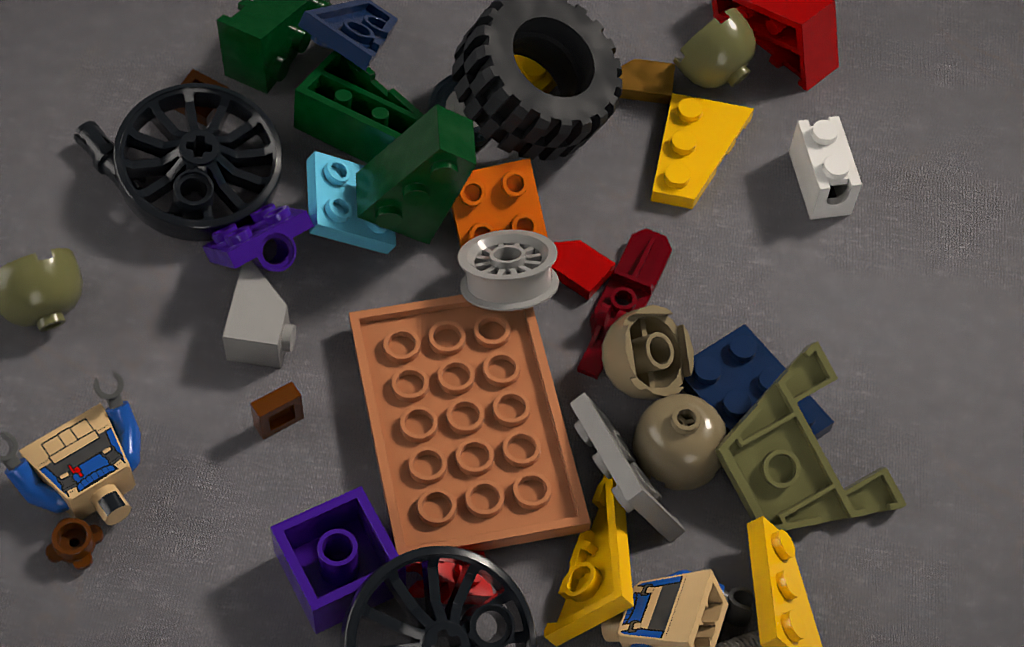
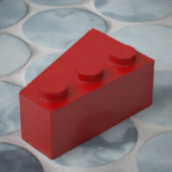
M711 0L713 18H716L721 24L730 18L725 11L737 8L752 28L756 43L772 55L769 62L778 69L784 65L800 77L797 84L805 91L810 90L839 67L835 0Z

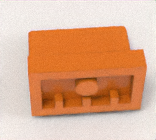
M530 158L473 170L451 207L460 249L469 240L479 235L499 230H526L548 237Z

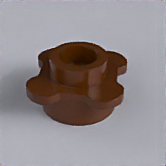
M64 518L57 523L53 530L52 543L46 547L45 554L52 563L64 561L73 564L77 570L87 569L93 563L92 553L96 544L102 542L104 538L103 531L98 525L93 524L89 526L81 519ZM74 540H78V541H79L78 546H76V547H71V546H70V543H71L72 541H74Z

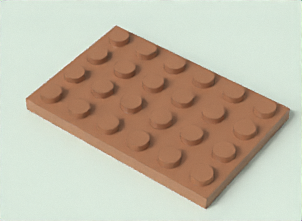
M463 295L349 312V323L393 544L399 555L429 546H452L470 551H484L590 531V517L533 307L516 311H494L477 307L468 302Z

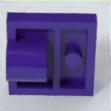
M270 203L250 214L252 221L237 228L236 224L233 223L211 234L213 241L202 246L211 263L236 269L252 261L257 268L280 272L289 268L296 258L297 249L293 238L314 227L307 210L289 208L288 205L275 207L274 203ZM273 238L277 244V253L272 260L267 262L263 257V246L269 239Z

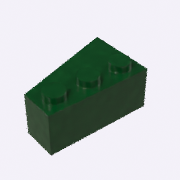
M334 50L295 89L293 127L368 163L424 114L394 88L387 90L375 79L376 73L370 67L364 71Z
M438 104L431 108L356 173L357 217L429 245L477 165L473 120Z

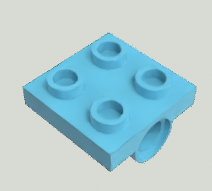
M314 151L306 160L308 215L314 227L309 229V233L388 254L396 246L395 232L357 217L356 173L364 165Z

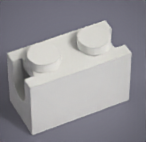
M839 116L829 117L828 120H819L813 126H810L808 120H799L795 128L789 155L810 220L851 215L862 187V182ZM830 186L834 187L837 197L828 198Z

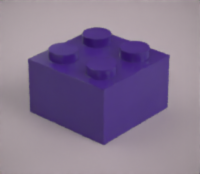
M362 486L270 527L274 552L315 634L343 622L346 610L362 583L377 568L399 555ZM404 566L398 570V575L406 586V567ZM384 581L378 586L367 602L372 608L394 598Z

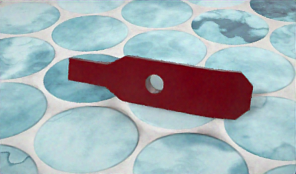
M647 228L631 235L623 255L590 317L589 323L592 338L577 367V372L598 380L604 368L602 344L608 329L619 317L627 312L647 306L672 254L667 236ZM625 299L630 304L625 306L619 305L616 300Z

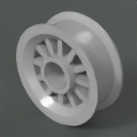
M526 230L493 231L469 240L458 252V263L466 272L460 284L461 294L471 304L494 311L523 310L547 301L556 293L559 287L558 275L552 269V265L555 263L558 255L556 245L548 237Z

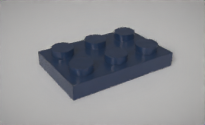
M744 324L694 356L691 376L684 377L681 387H684L683 390L687 394L702 398L713 406L724 421L726 433L728 434L786 368ZM810 395L797 402L817 440L831 431L834 421Z

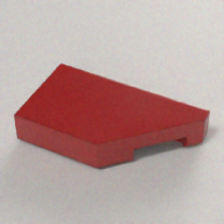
M581 240L554 242L558 255L555 263L552 265V269L558 275L559 281L589 300L613 274L616 263Z

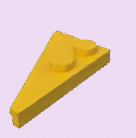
M604 474L592 499V503L599 508L590 531L579 534L569 561V571L563 578L558 591L565 598L557 622L547 623L544 629V637L556 647L634 607L626 510L620 505L611 491L617 485L613 477L608 479Z

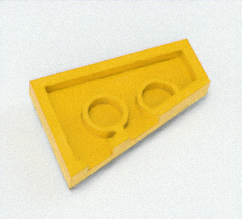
M672 93L650 201L693 209L715 176L718 166L726 154H729L734 147L737 137L751 121L754 108Z

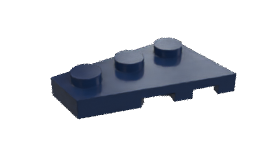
M354 0L304 11L298 26L311 34V40L319 46L335 50L366 71L391 35L398 18L371 0Z

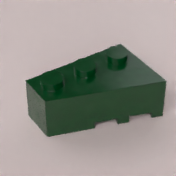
M330 0L240 1L237 8L240 10L232 17L223 14L216 20L224 75L268 94L277 81L281 82L286 77L290 64L299 53H304L310 44L311 34L298 26L304 11L332 5Z

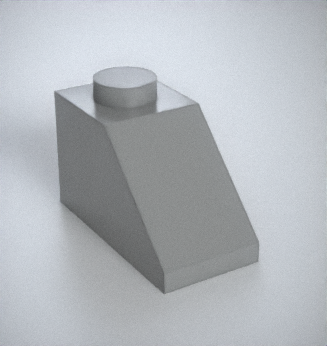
M249 261L241 266L222 336L227 361L281 368L285 351L292 352L294 348L296 325H292L289 322L286 303L256 265Z

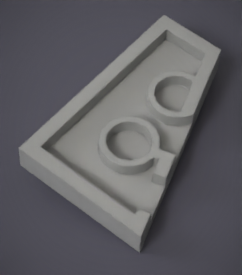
M585 392L569 403L579 419L574 424L576 431L589 447L594 445L598 451L592 456L594 462L608 479L613 477L617 485L611 491L620 505L628 513L635 509L670 543L686 531L675 516L673 517L658 502L662 498L661 494L638 465L634 463L636 457L603 410Z

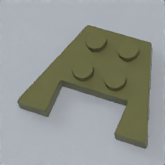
M818 341L807 345L715 449L720 463L751 520L753 521L764 516L777 529L784 531L876 512L901 509L907 505L887 467H880L843 488L797 404L798 401L838 379Z

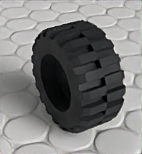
M494 0L484 10L457 46L454 54L455 63L452 65V78L454 82H458L454 88L458 102H464L466 108L463 112L467 118L475 121L481 128L479 133L486 140L492 138L499 143L497 148L507 153H511L514 150L518 152V157L530 158V160H534L537 156L539 160L543 161L556 160L558 156L566 157L574 153L579 147H582L608 121L618 107V98L622 95L623 82L619 78L622 75L620 58L614 57L616 47L611 38L606 39L602 33L604 27L596 19L593 22L586 15L587 10L579 4L574 7L567 3V0ZM514 55H521L532 59L546 69L556 82L561 97L550 95L535 87L519 69Z

